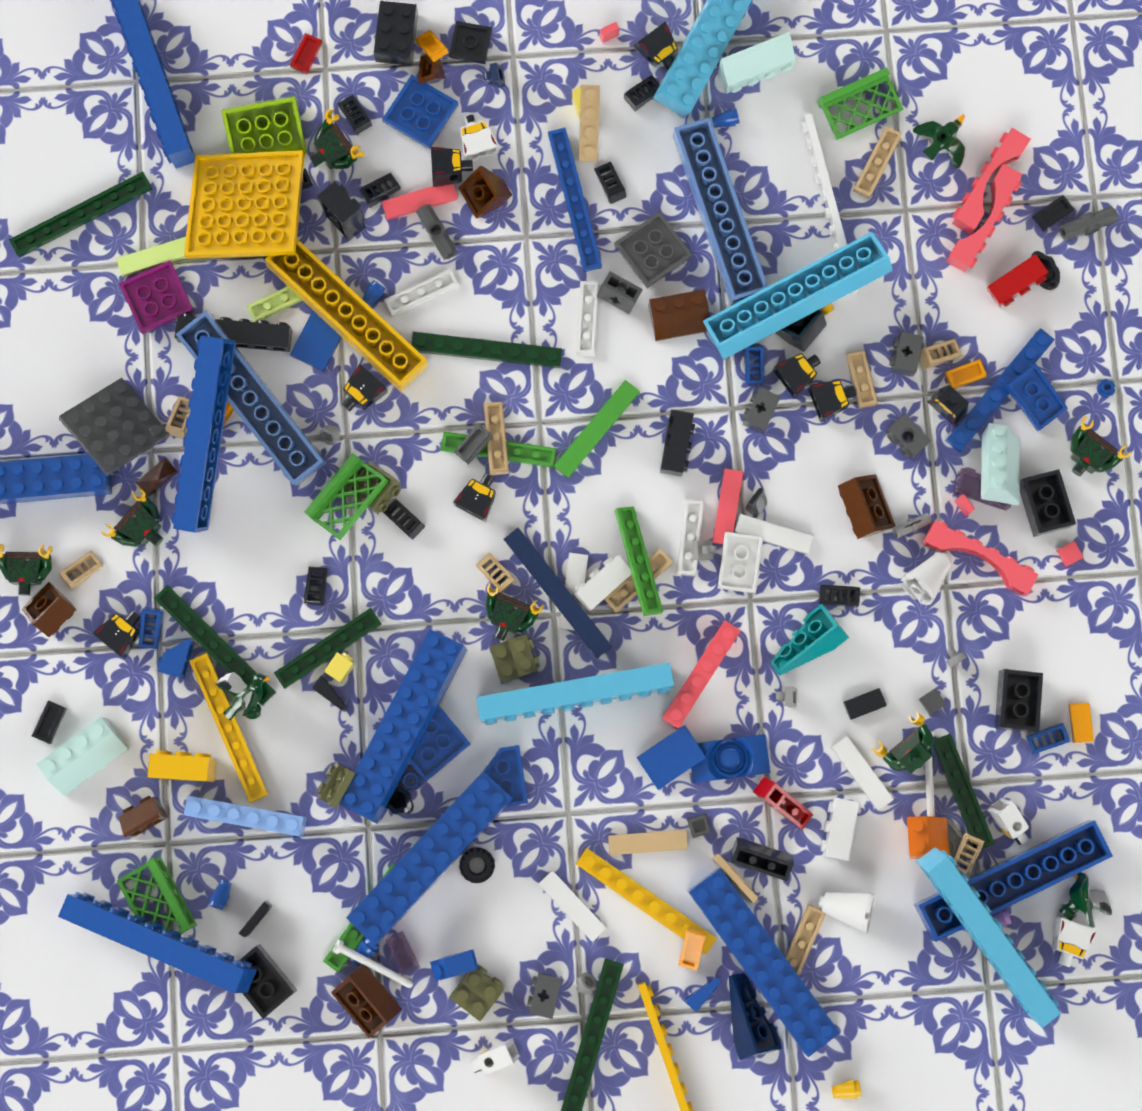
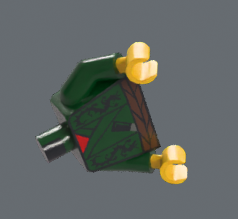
M327 110L325 113L326 119L321 125L313 143L317 153L311 156L310 160L315 167L325 162L329 169H348L357 161V157L363 158L365 154L364 152L358 153L361 146L355 145L352 147L337 124H333V121L339 119V115L335 114L332 118L334 110Z
M1087 416L1082 418V426H1079L1071 437L1070 451L1072 455L1070 458L1076 462L1072 472L1080 477L1085 471L1092 474L1095 471L1102 473L1111 470L1123 458L1129 457L1132 453L1131 451L1129 454H1124L1122 450L1127 447V445H1124L1118 454V449L1090 429L1094 425V420L1088 425L1084 423Z
M138 488L142 495L137 497L133 493L137 502L117 523L114 529L106 524L105 526L109 527L110 531L107 534L101 531V534L106 537L111 536V539L123 546H145L150 541L157 547L164 539L157 533L161 528L158 508L149 497H145L143 489Z
M0 544V570L9 583L19 585L18 595L30 596L31 585H41L42 581L46 579L52 570L50 553L53 551V547L49 546L47 551H45L43 544L38 552H5L3 554L5 546Z
M491 582L488 584L485 606L488 619L491 620L492 625L497 626L494 638L504 641L508 632L513 634L523 632L534 624L539 613L543 610L544 604L537 608L535 606L537 600H535L530 606L498 592L499 584H497L496 589L491 588Z
M916 712L918 716L916 720L911 716L909 720L919 728L889 751L890 753H887V748L881 742H878L881 745L880 750L877 751L872 748L879 757H883V760L894 771L907 770L909 773H913L932 757L931 749L934 744V737L928 726L924 724V716Z

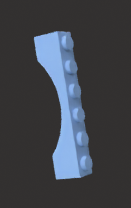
M195 796L187 797L184 811L185 816L299 837L304 835L307 817Z

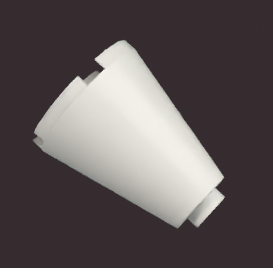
M937 552L904 575L901 579L904 591L912 599L916 600L918 598L922 600L921 604L923 605L932 604L951 567L950 557L945 553Z
M826 892L825 896L821 895L819 907L822 908L823 913L861 932L867 933L875 894Z

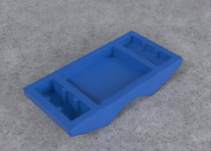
M765 734L698 743L707 758L691 768L693 783L771 773Z

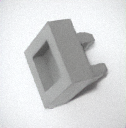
M712 540L693 541L694 560H714L713 554L716 553V545L713 546Z
M785 686V692H776V700L784 701V706L796 708L797 688Z

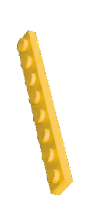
M205 653L190 660L191 667L249 803L268 796V791L236 717L234 716L230 721L223 713L231 705L225 691L216 685L219 677L209 654Z
M588 848L585 849L577 861L576 865L681 938L685 939L687 928L707 933L702 951L707 955L717 939L715 936Z
M645 982L639 983L637 985L680 1110L694 1111L691 1102H686L684 1095L688 1093L684 1082H679L677 1075L681 1073L677 1062H672L671 1055H674L671 1044H666L664 1036L667 1035L664 1024H659L657 1017L661 1015L657 1004H652L651 997H654L651 986H646Z

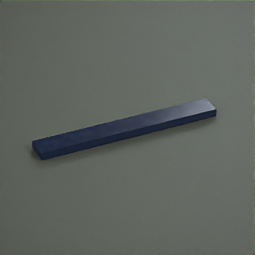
M516 528L503 540L598 659L611 649L612 645L522 531Z

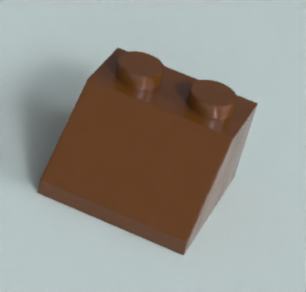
M50 582L22 608L30 622L48 637L56 633L60 626L70 619L77 610Z
M147 796L139 801L140 805L135 808L130 806L122 811L123 814L118 818L125 838H134L168 818L158 797L151 798V796Z

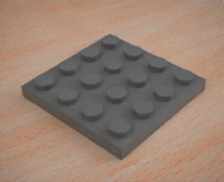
M123 378L118 379L59 416L62 424L106 476L169 437V432H166L165 427Z

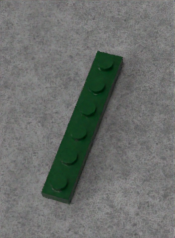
M369 608L275 671L274 674L283 688L287 689L333 658L337 652H342L382 625L372 608Z
M951 733L934 739V750L968 834L985 841L982 849L994 845L995 842Z

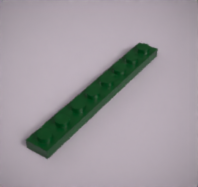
M142 171L9 239L20 258L153 190Z
M413 332L411 345L419 353L560 368L562 348Z
M169 585L165 586L153 599L228 673L237 672L245 682L251 684L253 675L257 672ZM266 681L262 683L263 696L258 702L261 706H264L277 693Z
M604 959L561 1111H582L623 970V963Z

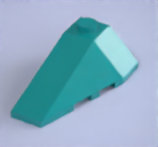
M820 604L804 618L803 621L805 623L802 627L793 632L792 635L794 637L788 644H784L771 660L770 664L779 676L833 651L849 638L823 604Z

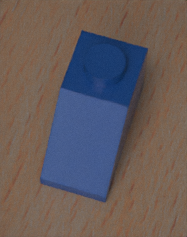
M186 639L164 652L157 663L158 672L185 679L195 642Z
M473 949L430 962L435 981L479 969Z

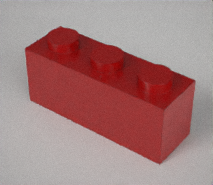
M1035 254L988 285L987 291L999 308L1003 305L1007 307L1015 301L1013 298L1019 294L1023 296L1031 290L1029 287L1035 283L1038 286L1046 281V276L1049 272Z

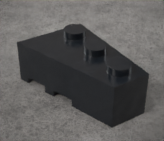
M671 410L660 473L682 477L683 472H687L689 461L686 460V455L691 452L692 442H689L690 435L694 434L695 424H692L694 413Z

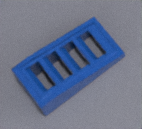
M749 346L744 349L745 384H765L764 346ZM749 352H758L759 356H749ZM749 360H759V363L749 364ZM750 367H759V371H750ZM750 375H760V378L750 379Z
M149 607L142 609L138 647L158 649L164 609ZM148 614L157 615V618H149ZM147 622L156 623V626H149L146 624ZM145 630L155 631V634L145 633ZM144 638H152L154 642L144 641Z
M1063 723L1026 736L1033 755L1070 742ZM1059 729L1063 739H1058L1055 730ZM1049 732H1052L1055 740V742L1051 743V740L1049 738ZM1043 734H1044V736H1045V738H1046V741H1047V743H1048V745H1045V746H1044L1043 741H1042V739H1041V735H1043ZM1037 737L1040 748H1036L1033 738Z
M718 977L712 979L683 1001L695 1012L698 1011L720 985L721 980Z

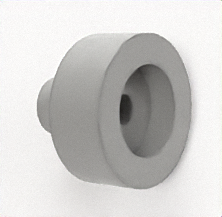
M326 425L320 431L321 439L328 445L335 444L340 439L339 428Z
M951 648L947 651L951 658L946 662L951 668L967 657L963 651L957 654L955 649Z
M589 973L581 974L576 980V989L579 993L590 994L597 988L595 978Z

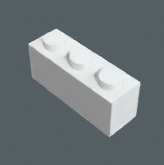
M619 555L614 558L612 556L607 558L603 562L605 566L601 570L596 568L589 575L591 579L586 583L582 581L575 587L576 592L573 596L587 612L596 607L632 574L629 566Z
M833 798V801L829 802L828 813L831 814L829 821L826 820L824 832H827L826 840H822L821 843L823 856L849 861L859 802L840 798Z

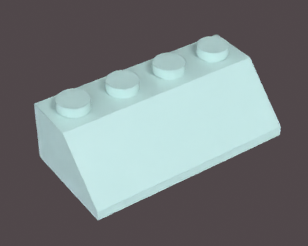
M787 32L722 58L720 60L718 77L726 94L738 92L747 85L753 86L764 78L770 79L779 72L785 73L790 71L796 60L790 33Z
M989 423L982 434L981 499L1019 505L1020 439L1008 426Z
M100 717L36 765L46 779L63 796H66L129 748L109 720L105 717Z

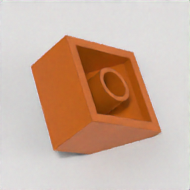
M931 816L907 817L910 859H920L934 847L940 851L944 850L948 856L950 855L947 818Z

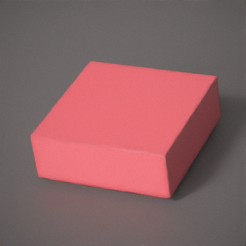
M617 22L600 29L602 43L619 36Z
M965 494L954 501L965 517L975 510Z
M1075 541L1056 550L1065 567L1084 558Z

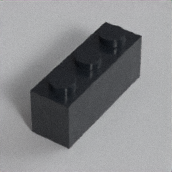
M736 837L730 853L731 863L784 881H788L794 865L793 855L740 837Z

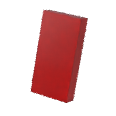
M305 33L290 63V67L308 74L323 43L322 40Z

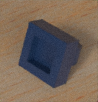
M498 63L489 64L490 71L483 73L484 80H487L488 84L494 83L498 88L504 87L503 68Z

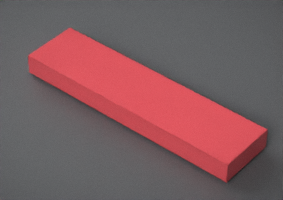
M454 184L428 187L381 202L388 221L415 213L425 204L435 207L458 200Z
M724 469L712 540L713 544L723 545L724 533L734 532L743 471Z

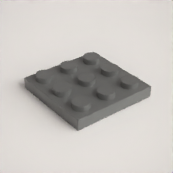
M660 211L614 242V246L646 288L658 282L693 256Z

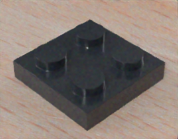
M456 21L449 58L486 64L492 27Z

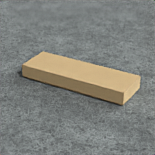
M865 350L847 353L845 356L852 384L856 390L858 408L877 405L878 401Z
M720 854L712 857L715 863L751 903L758 900V896Z

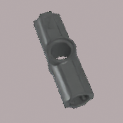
M425 204L420 207L416 213L443 260L454 257L458 251L431 205ZM436 229H439V230L442 231V232H441L440 234H438V235H434V234L432 233V232H433L434 230H436Z
M1112 206L1095 213L1093 211L1085 213L1076 220L1061 225L1059 227L1060 235L1065 241L1081 235H1091L1099 231L1100 228L1116 223L1118 221V213Z

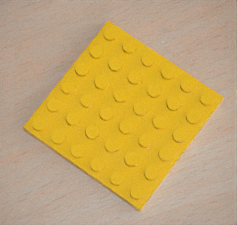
M303 150L195 155L184 249L185 258L295 255L305 159Z

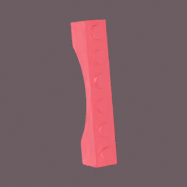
M1011 128L1009 133L1004 132L999 140L1002 143L999 148L995 147L990 155L992 157L991 162L988 163L986 161L982 167L981 172L983 174L981 178L976 177L971 185L974 189L971 193L967 191L962 199L964 205L962 208L957 207L952 215L955 218L952 222L954 226L969 235L973 233L984 215L983 195L989 178L1000 169L1003 163L1007 165L1017 161L1031 138L1014 128Z
M1004 163L1002 164L990 184L992 204L985 224L972 235L958 240L946 260L947 263L963 272H966L969 267L971 269L974 267L978 260L975 258L978 252L982 253L987 244L984 242L986 237L990 238L996 229L993 227L996 221L1000 222L1004 215L1002 209L1004 206H1009L1013 199L1011 196L1013 190L1017 192L1022 184V181H1020L1022 173Z
M934 521L930 525L921 543L922 545L936 552L961 551L978 556L998 572L1007 589L1023 597L1029 595L1039 575L1034 572L1035 570L1032 567L1022 566L1017 563L1016 559L1000 555V551L997 549L987 548L982 545L981 541L967 538L964 532L948 528L949 525L945 522Z
M724 620L661 720L673 728L679 729L741 632L740 629Z

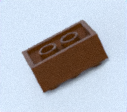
M705 289L649 299L648 307L655 341L707 332L703 320L709 318V307Z
M876 474L855 477L838 485L840 497L843 499L846 513L850 518L853 532L857 539L866 538L896 527Z
M361 965L331 992L368 1038H371L402 1010L397 1001L392 998L385 987L373 975L372 971L365 965Z

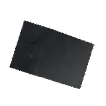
M817 310L775 333L790 345L805 352L827 323L823 312Z

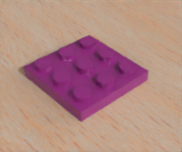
M171 260L119 283L143 335L177 320V315L183 316V314L194 312Z

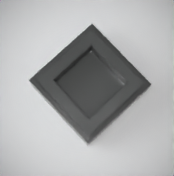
M936 688L919 698V701L929 715L946 705Z
M706 814L687 819L692 838L711 833Z

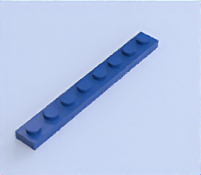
M566 127L548 131V138L583 272L601 269L602 264Z
M1040 328L945 441L960 453L1010 394L1005 385L1031 364L1036 363L1055 339Z

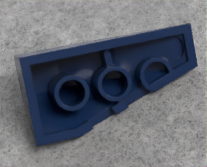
M745 973L730 975L733 1041L739 1060L754 1058L782 1049L774 1024H770L764 1015L766 1010L764 1007L759 1006L756 1000V992Z

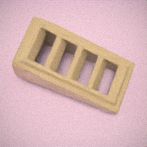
M951 339L923 348L919 358L924 369H929L961 357L962 353L956 339ZM947 346H950L953 354H950Z
M181 396L177 398L166 425V432H169L170 436L184 439L187 434L186 419L190 414V409L180 407V405L188 406L189 399ZM178 412L187 414V416L178 414Z
M90 551L60 571L59 574L72 591L103 567V564ZM90 559L95 566L91 567L87 560ZM82 564L88 569L86 572L81 567ZM76 569L81 573L80 576L76 574ZM71 574L74 577V580L72 581L68 577V575Z
M491 553L487 554L476 564L477 568L495 588L503 577H507L500 585L498 590L500 593L504 592L515 582V579ZM491 559L492 563L484 569L482 566ZM496 565L498 568L489 574L488 571ZM501 570L502 574L494 580L492 577Z
M964 833L954 860L956 863L959 862L968 866L966 870L956 866L959 871H962L968 877L985 841ZM967 840L976 844V848L967 845ZM966 848L968 850L973 851L974 853L973 855H970L966 852H963V849ZM960 855L971 859L970 862L960 859Z

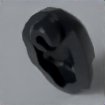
M1034 251L1031 257L1036 254L1049 272L1046 276L1047 280L1041 283L1040 286L1046 290L1056 289L1060 283V271L1052 256H1047L1040 251Z
M398 784L386 808L396 815L409 814L414 809L412 795Z

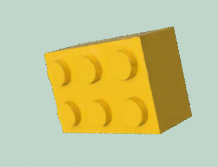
M156 750V754L150 753L147 777L214 782L216 759L211 758V754L195 753V756H192V753L176 751V755H172L170 751Z

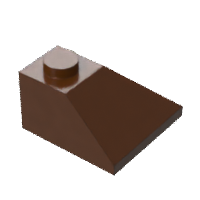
M479 166L458 187L476 219L499 208L512 196L504 180L483 166Z

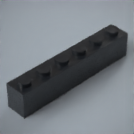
M192 314L177 315L174 338L178 342L181 341L176 336V333L197 317ZM228 317L215 319L231 340L236 341L235 346L238 348L290 352L293 330L285 322L269 324L268 321L259 320L257 323L251 322L248 319L235 321Z

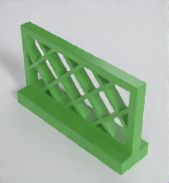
M887 67L819 98L817 101L819 108H822L836 140L903 110L888 76L890 73ZM886 83L888 87L887 94L877 91L879 84ZM864 91L873 93L870 102L861 99ZM875 95L885 98L882 107L873 103ZM846 99L856 100L854 109L844 106ZM887 99L894 101L897 108L892 111L886 109ZM859 102L869 105L866 114L856 111ZM836 106L840 108L838 116L831 115L828 107ZM871 107L881 110L878 117L874 118L868 115ZM842 110L852 113L850 121L840 118ZM855 114L864 117L861 125L852 123ZM838 121L848 125L846 132L839 134L836 128Z
M352 453L304 513L337 539L341 540L389 481ZM364 467L367 476L358 477V472ZM379 478L381 480L376 487H371V479ZM367 480V488L358 490V482ZM354 483V491L346 492L345 488L347 485ZM367 493L368 498L363 502H359L358 494ZM355 495V503L346 505V497ZM337 498H342V506L333 507V502ZM355 508L354 515L347 517L346 509ZM342 510L343 518L334 519V511ZM330 512L329 521L322 522L319 520L324 513ZM343 522V528L339 533H336L334 531V524Z
M161 856L147 861L144 865L117 880L134 915L145 917V913L155 915L153 922L156 923L158 916L167 919L165 930L168 931L171 920L175 921L181 928L178 932L182 934L197 926ZM146 868H149L152 874L150 881L141 878L142 872ZM129 878L136 880L134 890L127 889L124 881ZM140 882L149 884L147 894L137 892ZM153 886L159 887L161 891L159 898L150 896ZM136 895L145 898L143 908L136 906ZM149 899L158 901L156 912L147 909ZM162 903L168 904L170 908L169 915L159 913Z

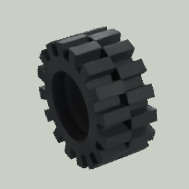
M480 847L467 850L459 861L461 875L471 883L485 882L494 872L495 862L492 854ZM478 857L484 861L485 868L482 872L474 873L471 871L469 864L473 858Z

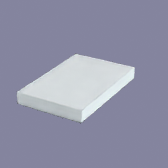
M733 532L724 533L718 589L756 593L763 536Z

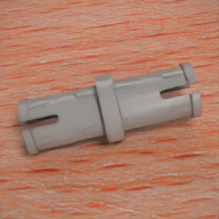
M928 513L915 519L910 518L907 522L893 527V534L898 539L911 532L916 533L918 529L932 524V519Z

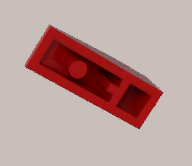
M766 777L762 778L753 791L756 796L801 830L804 829L814 815L778 784Z

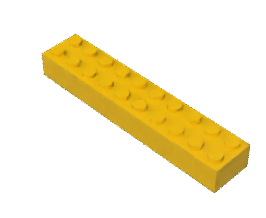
M298 239L295 255L267 256L265 258L268 269L400 392L406 389L427 368V359Z

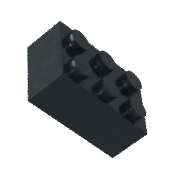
M380 1L374 45L376 62L412 66L418 21L417 4Z
M334 181L317 197L324 215L350 241L366 227L364 223L365 218L362 215L363 212L360 209L361 205L355 198L351 199L347 195L348 191L342 184L339 186Z
M1060 469L1020 480V494L1033 537L1067 529L1076 524Z
M1010 669L999 671L995 729L1031 733L1039 732L1043 673Z
M261 944L255 946L239 960L252 963L251 967L257 969L248 993L242 994L262 1019L266 1018L298 991Z

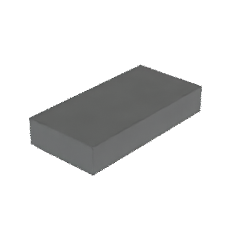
M478 423L456 448L454 453L469 465L492 439L493 435Z

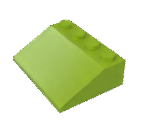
M296 95L233 106L221 110L231 154L301 150L307 153Z

